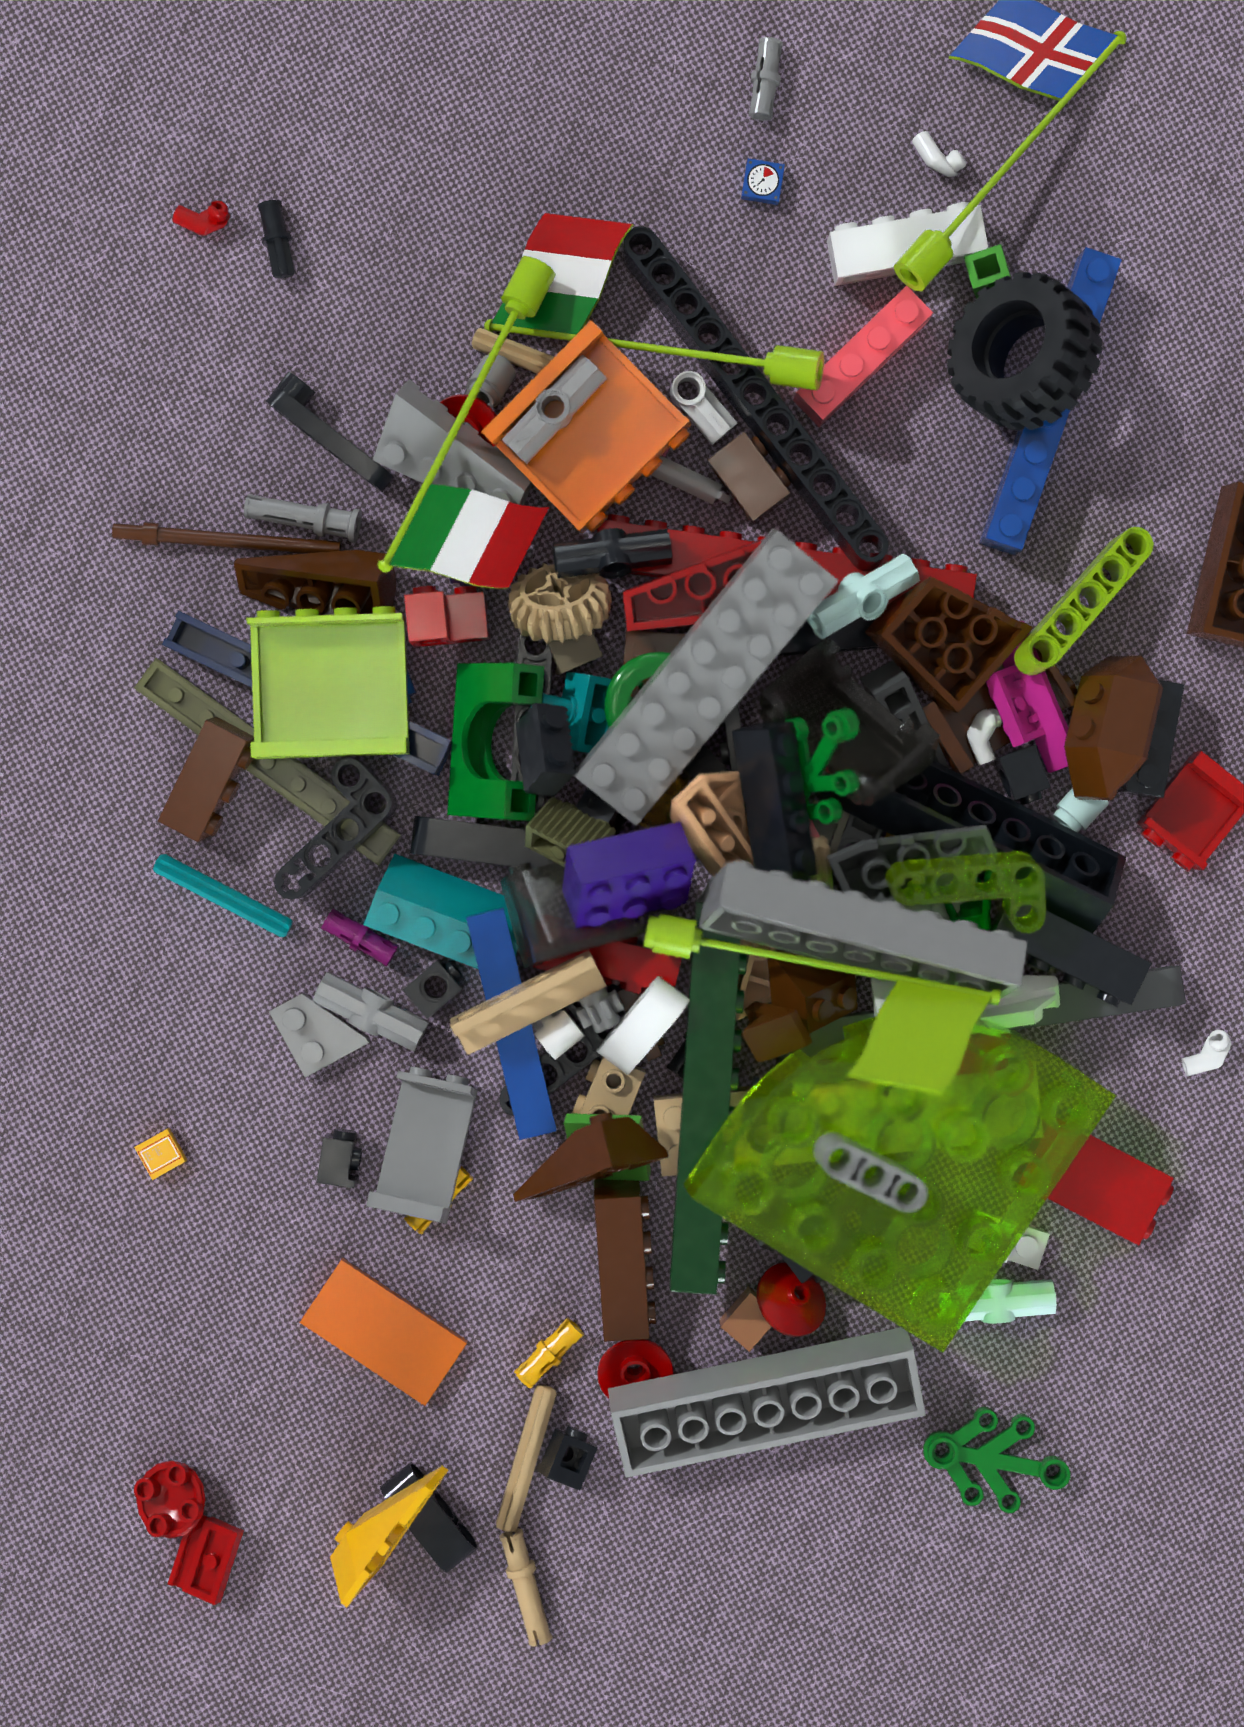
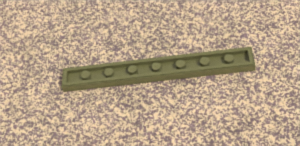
M158 658L154 659L134 687V689L198 735L207 719L218 717L254 736V728ZM253 758L246 769L324 827L350 803L335 786L296 758ZM353 819L344 821L341 826L342 836L346 840L351 841L358 835L359 828L357 823ZM384 823L356 850L380 866L402 835Z

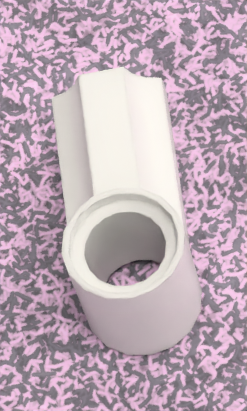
M684 371L677 375L670 388L671 401L686 414L711 445L715 444L737 422L708 389L701 375L693 371ZM692 382L698 390L697 397L693 400L683 399L678 393V385L680 383Z
M560 1009L532 1023L536 1030L534 1035L555 1060L585 1037V1034L564 1009Z

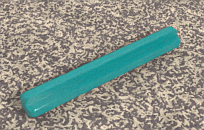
M161 854L154 864L153 871L279 937H285L292 927L293 921L291 918L166 854Z

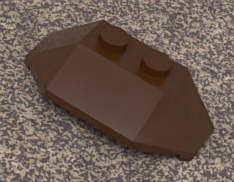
M1108 656L1081 676L1064 745L1074 797L1077 799L1112 800L1117 795V790L1147 760L1163 686L1142 656Z

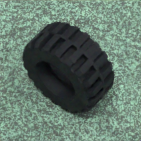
M1019 272L1014 274L1013 279L1007 275L996 280L995 286L991 288L985 286L977 293L979 297L973 303L970 301L963 308L965 314L960 321L956 320L952 332L955 335L953 340H949L947 354L951 356V359L947 360L948 374L952 376L951 384L955 392L961 395V399L966 404L1001 427L1006 426L1010 430L1020 431L1025 427L1029 430L1044 426L1043 421L1051 424L1062 417L1061 413L1064 410L1068 409L1071 411L1079 403L1077 398L1082 392L1087 393L1092 385V382L1089 381L1092 373L1097 374L1100 360L1096 357L1097 354L1102 353V338L1098 336L1101 330L1098 319L1093 316V310L1082 299L1057 279H1052L1047 274ZM1045 326L1043 343L1035 359L1018 374L1004 378L1005 361L1015 342L1031 329Z

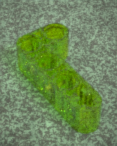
M1014 851L906 860L894 863L886 872L885 880L892 896L903 905L913 906L1003 898L1005 915L1014 928L1021 933L1036 932L1045 922L1044 872L1035 859L1027 852ZM1031 867V873L1027 878L1015 880V874L1020 868ZM981 871H993L990 880L987 882H975L977 875ZM942 874H954L952 882L947 886L940 887L936 885L938 878ZM905 878H911L912 881L907 883V888L901 889L900 886L904 885ZM1026 904L1033 905L1031 912L1027 916L1016 917V912L1021 906Z

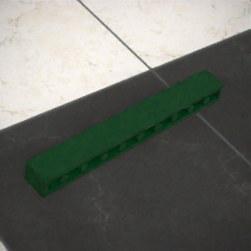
M695 901L694 920H697L696 928L700 929L698 927L703 902ZM703 930L702 938L739 945L741 943V939L707 930ZM700 945L699 953L692 952L690 1001L688 1003L669 1286L670 1292L717 1295V1284H725L726 1261L719 1260L720 1245H727L729 1222H722L723 1206L730 1207L731 1183H724L725 1168L733 1167L734 1145L727 1144L728 1129L735 1130L736 1106H730V1092L738 1091L739 1068L732 1067L733 1052H740L742 1029H735L736 1013L743 1014L744 990H737L738 975L746 974L747 954Z

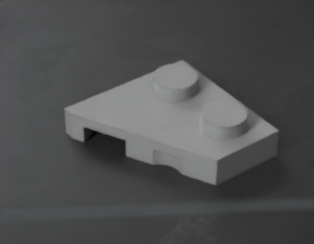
M302 993L269 1011L306 1078L370 1043V1040L366 1035L359 1033L346 1024L343 1019L333 1012L317 1005L310 996Z

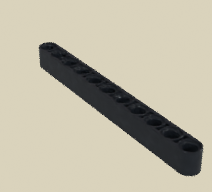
M644 226L630 229L624 238L623 261L686 346L692 350L749 357L658 236L650 228ZM636 245H644L650 251L644 255H638L631 248ZM659 274H665L672 278V282L661 285L653 278ZM680 304H689L695 311L684 315L677 311L676 307ZM704 333H710L717 337L718 341L707 345L700 341L699 336ZM696 358L753 434L760 440L775 463L785 473L791 484L852 564L863 571H872L878 568L889 548L886 535L758 367L734 363L741 371L735 375H730L721 368L729 362ZM748 393H757L764 401L758 405H752L745 400L744 396ZM774 422L780 423L785 427L786 433L782 435L772 434L767 426ZM795 452H801L808 457L809 463L797 465L791 460L790 455ZM818 482L826 483L831 487L832 494L828 496L819 495L815 492L813 485ZM842 512L849 513L854 517L855 524L852 526L841 525L836 515ZM860 544H874L878 549V555L874 557L865 556L860 550Z

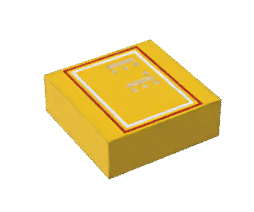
M170 1127L134 1147L152 1180L187 1161Z

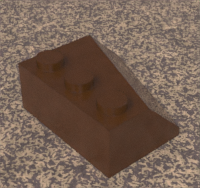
M928 577L891 602L884 612L867 628L865 633L941 709L959 713L1034 627L1018 621L994 607L987 606L973 599L972 596L933 577Z

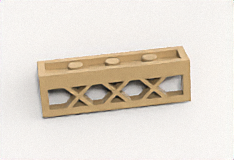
M588 950L450 1018V1027L455 1037L458 1036L467 1055L607 986Z

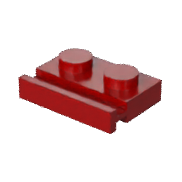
M202 1515L196 1527L182 1537L167 1584L182 1588L183 1592L212 1605L220 1603L244 1530L212 1516Z

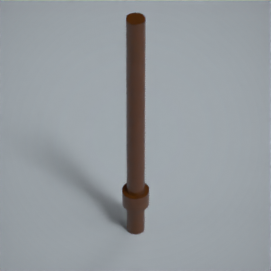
M144 522L143 525L114 523L112 527L113 538L142 541L143 545L159 546L160 542L299 554L341 551L340 541L161 527L160 523Z

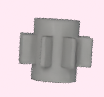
M603 988L580 999L579 1001L582 1006L575 1009L583 1028L585 1029L592 1025L595 1033H599L615 1026L621 1021L618 1012L624 1010V1005L616 990L608 993L606 988Z

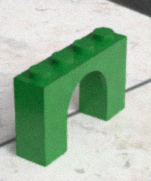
M457 663L447 815L531 821L535 815L536 794L525 793L523 781L506 780L499 774L493 762L491 742L495 724L508 707L542 703L544 666L519 663Z

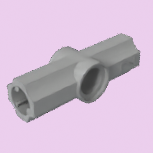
M582 354L550 389L540 393L536 399V404L506 434L502 441L527 464L559 429L566 427L570 423L575 412L607 380L606 376ZM557 400L564 403V411L559 417L548 418L545 416V407L549 402Z
M326 972L312 1000L317 1005L347 1018V1022L354 1027L374 1036L381 1035L413 1052L416 1050L429 1024L424 1018L394 1005V1001L387 996L367 987L362 989L330 972Z

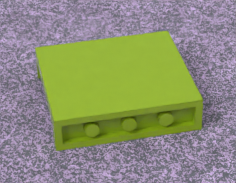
M382 606L373 607V614H357V608H335L334 615H319L318 609L295 610V616L280 617V611L262 610L257 611L256 618H246L251 632L254 742H251V758L281 759L410 754L405 616L402 613H396V607Z

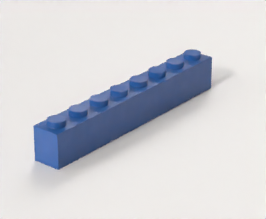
M1085 247L1077 257L1067 288L1093 310V316L1098 319L1100 325L1122 259ZM1068 409L1061 413L1062 417L1051 424L1043 421L1044 426L1029 430L1025 427L1017 432L979 544L1014 556L1022 551L1070 412Z

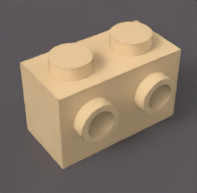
M603 1056L600 1061L594 1059L585 1080L591 1082L586 1096L578 1095L571 1114H603L612 1112V1115H629L645 1076V1069L636 1066L626 1075Z

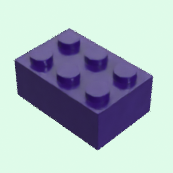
M681 822L567 846L562 891L575 927H597L605 924L607 921L624 917L636 918L646 912L660 909L672 910L682 904H686L696 859Z

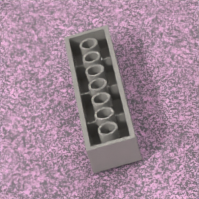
M772 529L575 769L577 771L575 777L637 826L831 591L838 580L782 533Z
M745 861L727 862L706 885L698 927L703 930L829 962L991 992L992 988L1001 990L1000 999L1019 988L1022 983L1027 941L1014 938V934L1008 931L994 930L990 932L978 929V925L970 921L959 920L952 922L941 919V915L933 911L914 912L907 910L899 902H877L867 899V896L861 892L845 891L843 893L830 889L828 884L820 881H808L805 883L792 879V876L786 872L771 871L768 873L756 870L754 865Z
M906 1326L608 1388L610 1411L626 1478L926 1416L915 1353Z

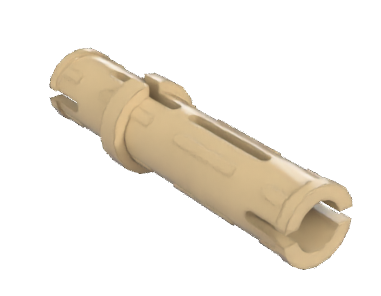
M517 1528L514 1535L513 1532H504L499 1536L508 1564L506 1574L507 1578L512 1579L529 1645L537 1646L536 1640L538 1639L539 1644L544 1645L552 1640V1633L549 1630L534 1576L536 1565L534 1560L529 1558L523 1529Z

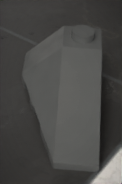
M986 825L862 840L827 856L843 893L845 891H857L864 893L869 900L877 902L895 901L899 903L908 901L1001 860Z

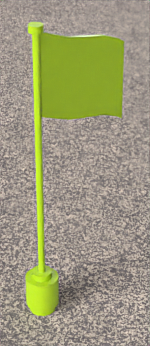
M660 914L659 917L649 916L644 947L653 948L654 953L690 959L691 952L699 953L700 945L897 982L879 1009L865 1050L855 1066L846 1075L848 1078L942 1095L950 1086L960 1068L972 1029L988 1003L998 1005L1000 1001L1001 990L992 988L991 992L702 938L703 930L696 928L697 920Z

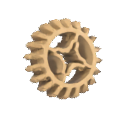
M542 563V567L539 569L529 568L528 575H519L518 582L511 585V592L508 594L509 613L515 628L520 629L522 636H531L532 641L544 639L546 644L551 643L553 640H560L563 644L567 639L578 641L580 635L591 636L592 629L602 628L603 621L609 619L610 603H612L609 584L606 578L599 576V573L557 578L554 564L547 565L545 563Z

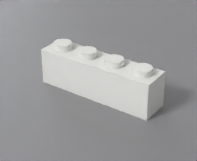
M969 202L952 204L947 207V211L932 213L931 209L917 210L909 214L910 218L895 220L894 216H883L872 220V224L857 227L855 222L836 226L834 228L835 231L830 232L827 239L834 285L838 286L896 275L894 264L923 231L939 230L944 232ZM977 205L949 237L952 242L953 257L945 266L965 263L964 256L988 248L981 205Z

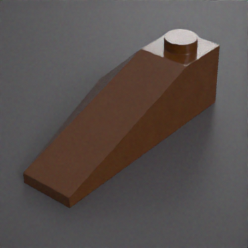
M344 550L238 558L234 562L240 594L280 610L287 607L295 610L318 609L319 615H334L335 608H357V614H373V607L394 606L397 586L394 567L389 572H383L378 567V561H383L387 553Z
M612 1112L590 1117V1125L575 1130L513 1194L514 1201L518 1202L549 1196L581 1186V1183L613 1176L612 1173L646 1166L668 1158L667 1149L629 1116L613 1118Z

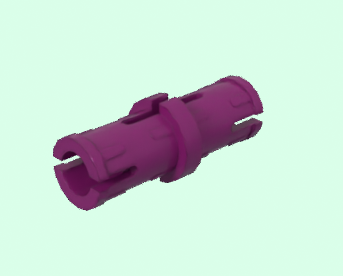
M335 908L328 914L321 927L323 931L349 944V949L357 952L359 950L386 967L399 945L370 930V927L364 926V923L361 925Z

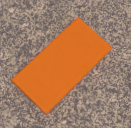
M344 1258L341 1259L299 1322L424 1406H426L468 1342Z

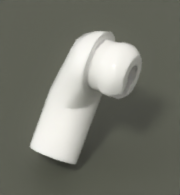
M928 131L920 132L913 138L912 143L925 164L947 177H954L958 175L959 170L966 166V160L958 150H952L949 155L945 156Z
M983 709L976 714L967 732V738L978 766L996 759L989 742L996 727H1000L1002 724V719L996 709Z
M1223 1030L1212 1031L1207 1037L1200 1054L1182 1058V1066L1186 1076L1218 1069L1222 1066L1231 1047V1040L1227 1032Z

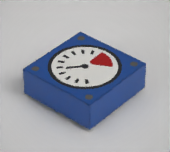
M747 158L741 199L778 205L785 164Z

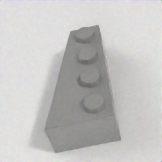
M409 379L395 394L373 461L423 483L456 418L447 412L448 408L438 400L432 401L420 392V387ZM462 423L432 484L472 489L518 505H524L533 483L496 446L493 447L478 436L479 432L468 423L466 425Z

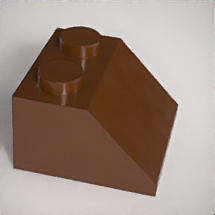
M780 949L774 950V951H776V952H782V953H787V954H792V955L803 956V955L795 954V953L788 952V951H784V950H780ZM767 958L771 1004L796 1009L808 1034L858 1009L855 974Z

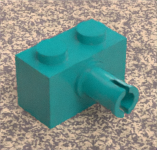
M567 671L562 697L543 693V704L565 706L568 709L566 714L569 716L567 721L570 723L568 728L571 730L569 735L572 737L569 741L573 743L571 746L573 750L589 753L609 729L604 705L606 692L612 679Z

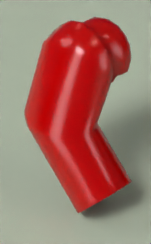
M212 201L208 209L200 213L179 205L173 214L172 222L194 233L205 236L227 225L230 219L229 209L222 201Z

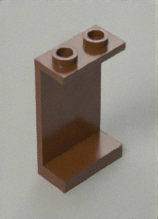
M1036 649L1038 656L1042 662V654L1038 649ZM1003 663L995 672L1005 669ZM1053 665L1046 669L1045 672L1062 711L1074 705L1076 699L1074 695L1077 694V688L1067 674L1062 676L1057 666ZM986 682L959 713L941 709L935 701L922 707L945 759L952 770L959 774L972 768L977 763L967 738V732L976 714L983 709L997 710L994 701L989 695ZM1003 722L1000 727H996L989 740L993 752L1011 742L1004 731Z

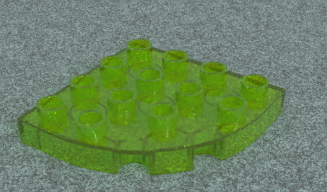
M876 1017L843 1026L845 1040L825 1048L811 1058L801 1049H798L766 1073L743 1097L727 1118L683 1186L692 1199L943 1353L1116 1095L1024 1035L980 1018L972 1029L960 1068L950 1086L942 1095L848 1078L846 1075L855 1066L865 1050ZM826 1133H837L908 1168L924 1183L927 1189L925 1203L916 1211L904 1212L832 1177L814 1157L813 1149L815 1142ZM843 1148L836 1149L830 1154V1163L836 1162L842 1157ZM877 1165L868 1167L863 1174V1179L871 1178L876 1173ZM906 1182L898 1188L897 1196L903 1195L909 1190L910 1182Z

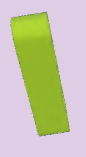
M1131 527L1105 546L1015 651L1014 661L1019 671L1025 675H1038L1055 665L1150 556L1154 543L1148 531L1141 527ZM1126 542L1132 546L1134 555L1127 550ZM1103 568L1110 573L1111 581L1103 575ZM1080 594L1087 599L1088 608L1080 602ZM1056 621L1061 622L1065 627V635L1057 629ZM1033 647L1041 652L1042 662L1034 657Z

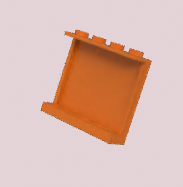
M591 320L481 432L583 534L587 529L591 533L604 523L608 518L604 512L614 502L621 505L635 491L632 484L642 474L647 478L658 469L663 462L659 457L669 447L676 450L685 442L691 434L687 429L692 424ZM583 354L606 376L607 380L575 412L570 423L566 427L559 429L526 464L502 439L536 404V399L540 393L550 389ZM557 400L549 402L545 407V416L548 418L559 417L564 411V403Z

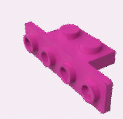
M1017 646L1003 662L1005 669L993 673L986 681L989 695L997 707L1003 722L1004 731L1009 737L1013 748L1034 739L1047 771L1052 773L1068 767L1064 749L1068 726L1046 672L1043 671L1038 675L1030 676L1025 675L1017 668L1014 661ZM1033 647L1034 657L1041 662L1036 648Z

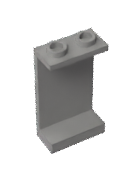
M411 1066L409 1073L398 1071L397 1079L402 1081L377 1190L376 1192H369L366 1206L447 1224L478 1090L468 1086L469 1079L447 1074L446 1081L431 1078L433 1071Z

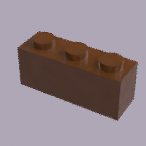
M218 717L207 719L158 822L196 842L208 838L209 835L213 837L223 821V816L219 814L224 803H230L238 791L240 784L236 782L241 768L246 770L253 760L251 758V742H254V736Z

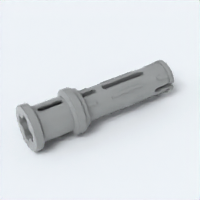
M253 494L247 495L244 504L245 518L310 529L319 537H325L326 534L346 537L349 542L356 543L360 533L361 509L355 508L351 512L331 508L329 503L318 504L316 507Z

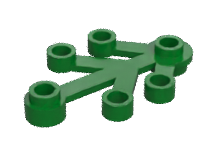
M847 708L830 712L822 724L825 735L811 759L807 741L809 729L806 721L800 717L786 720L793 721L796 729L797 750L801 775L804 780V794L809 818L818 819L823 824L840 820L843 811L838 800L830 798L819 803H809L808 798L812 792L835 791L838 795L844 796L854 793L858 789L859 780L852 770L822 775L838 744L854 739L857 736L859 720L856 714Z
M980 1407L975 1411L973 1420L953 1433L947 1431L933 1432L926 1438L923 1445V1454L926 1461L936 1469L947 1470L959 1488L962 1501L968 1506L980 1504L984 1493L976 1481L969 1479L959 1462L976 1465L995 1493L999 1508L1005 1513L1016 1512L1020 1507L1021 1500L1017 1492L1007 1486L996 1469L1039 1477L1042 1483L1052 1490L1062 1489L1070 1480V1469L1060 1457L1048 1456L1039 1461L1001 1453L1020 1439H1028L1034 1434L1035 1424L1026 1414L1015 1415L1011 1420L1010 1427L979 1448L963 1446L982 1431L991 1432L997 1427L998 1418L995 1412L989 1407ZM983 1414H991L992 1421L988 1425H981L979 1423L980 1417ZM1020 1421L1029 1422V1428L1025 1432H1018L1016 1430L1017 1424ZM940 1443L948 1445V1451L943 1455L935 1453V1448ZM1050 1465H1057L1059 1467V1471L1055 1476L1046 1475V1470ZM968 1488H976L978 1494L975 1498L968 1499L965 1497V1492ZM1006 1495H1013L1015 1497L1014 1503L1010 1506L1002 1504V1499Z

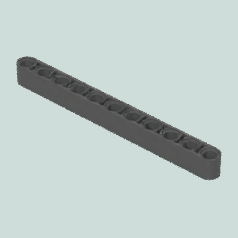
M1181 966L1149 969L1132 1005L1120 1001L1118 1007L1097 998L1099 990L1087 984L1081 990L1066 982H1059L1060 1006L1058 1008L1043 1009V1018L1036 1024L1005 1028V1031L1186 1004ZM874 1010L847 1014L810 1033L809 1035L813 1041L810 1045L778 1056V1064L798 1063L863 1053L876 1020Z

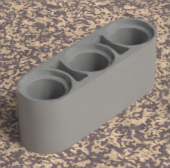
M826 1133L815 1142L813 1149L814 1157L832 1177L904 1212L916 1211L925 1203L927 1189L924 1183L908 1168L837 1133ZM843 1148L842 1157L838 1161L830 1163V1154L836 1149ZM877 1165L876 1173L869 1179H863L865 1170L870 1166ZM910 1182L909 1190L905 1194L897 1196L898 1188L902 1184Z

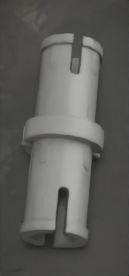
M762 37L758 43L756 68L751 73L750 82L753 84V93L748 116L756 120L768 121L773 118L776 87L780 86L781 81L778 71L783 42L773 37Z

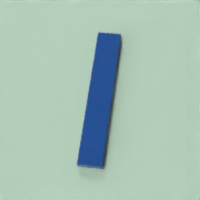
M504 907L466 916L487 1001L521 984ZM530 1024L496 1041L519 1140L557 1131L532 1025Z

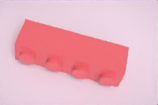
M906 285L824 365L819 389L800 388L796 392L793 401L820 428L928 323L933 312Z

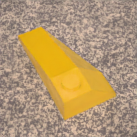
M444 1466L439 1467L368 1510L354 1525L348 1521L338 1532L334 1540L339 1544L330 1556L340 1602L346 1608L380 1570L449 1471Z

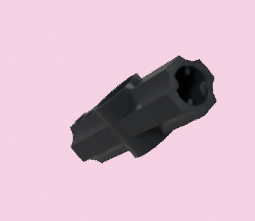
M609 528L597 532L591 539L553 543L552 549L557 578L599 573V576L602 578L616 579L628 575L632 569L672 564L673 558L670 534L667 529L626 534L622 529Z

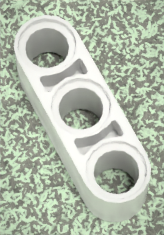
M657 976L621 1018V1021L606 1036L599 1046L597 1053L628 1075L676 1021L690 999Z

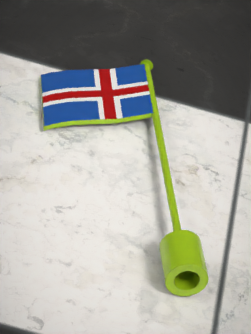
M999 0L949 55L948 59L960 60L978 66L1023 90L1058 100L1059 102L944 232L924 230L894 264L896 275L905 285L915 291H923L953 257L952 242L949 237L1119 44H1125L1127 36L1123 31H1116L1112 34L1078 23L1035 0Z

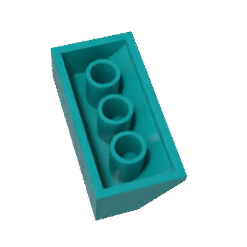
M394 853L377 888L364 926L478 969L466 916L504 907L516 958L535 907Z

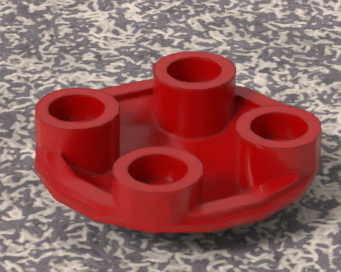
M172 1460L158 1463L147 1471L144 1477L139 1479L134 1485V1495L137 1501L139 1516L145 1524L148 1533L153 1537L174 1538L184 1536L196 1527L203 1515L206 1501L204 1485L196 1471L185 1463Z

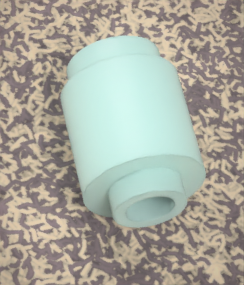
M1072 787L1056 805L1058 810L1053 814V817L1061 825L1075 832H1079L1081 829L1085 831L1109 805V801L1077 799L1074 797Z

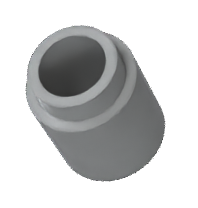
M489 354L482 358L468 380L466 395H469ZM497 355L476 396L491 408L499 405L516 376L515 369L507 358Z

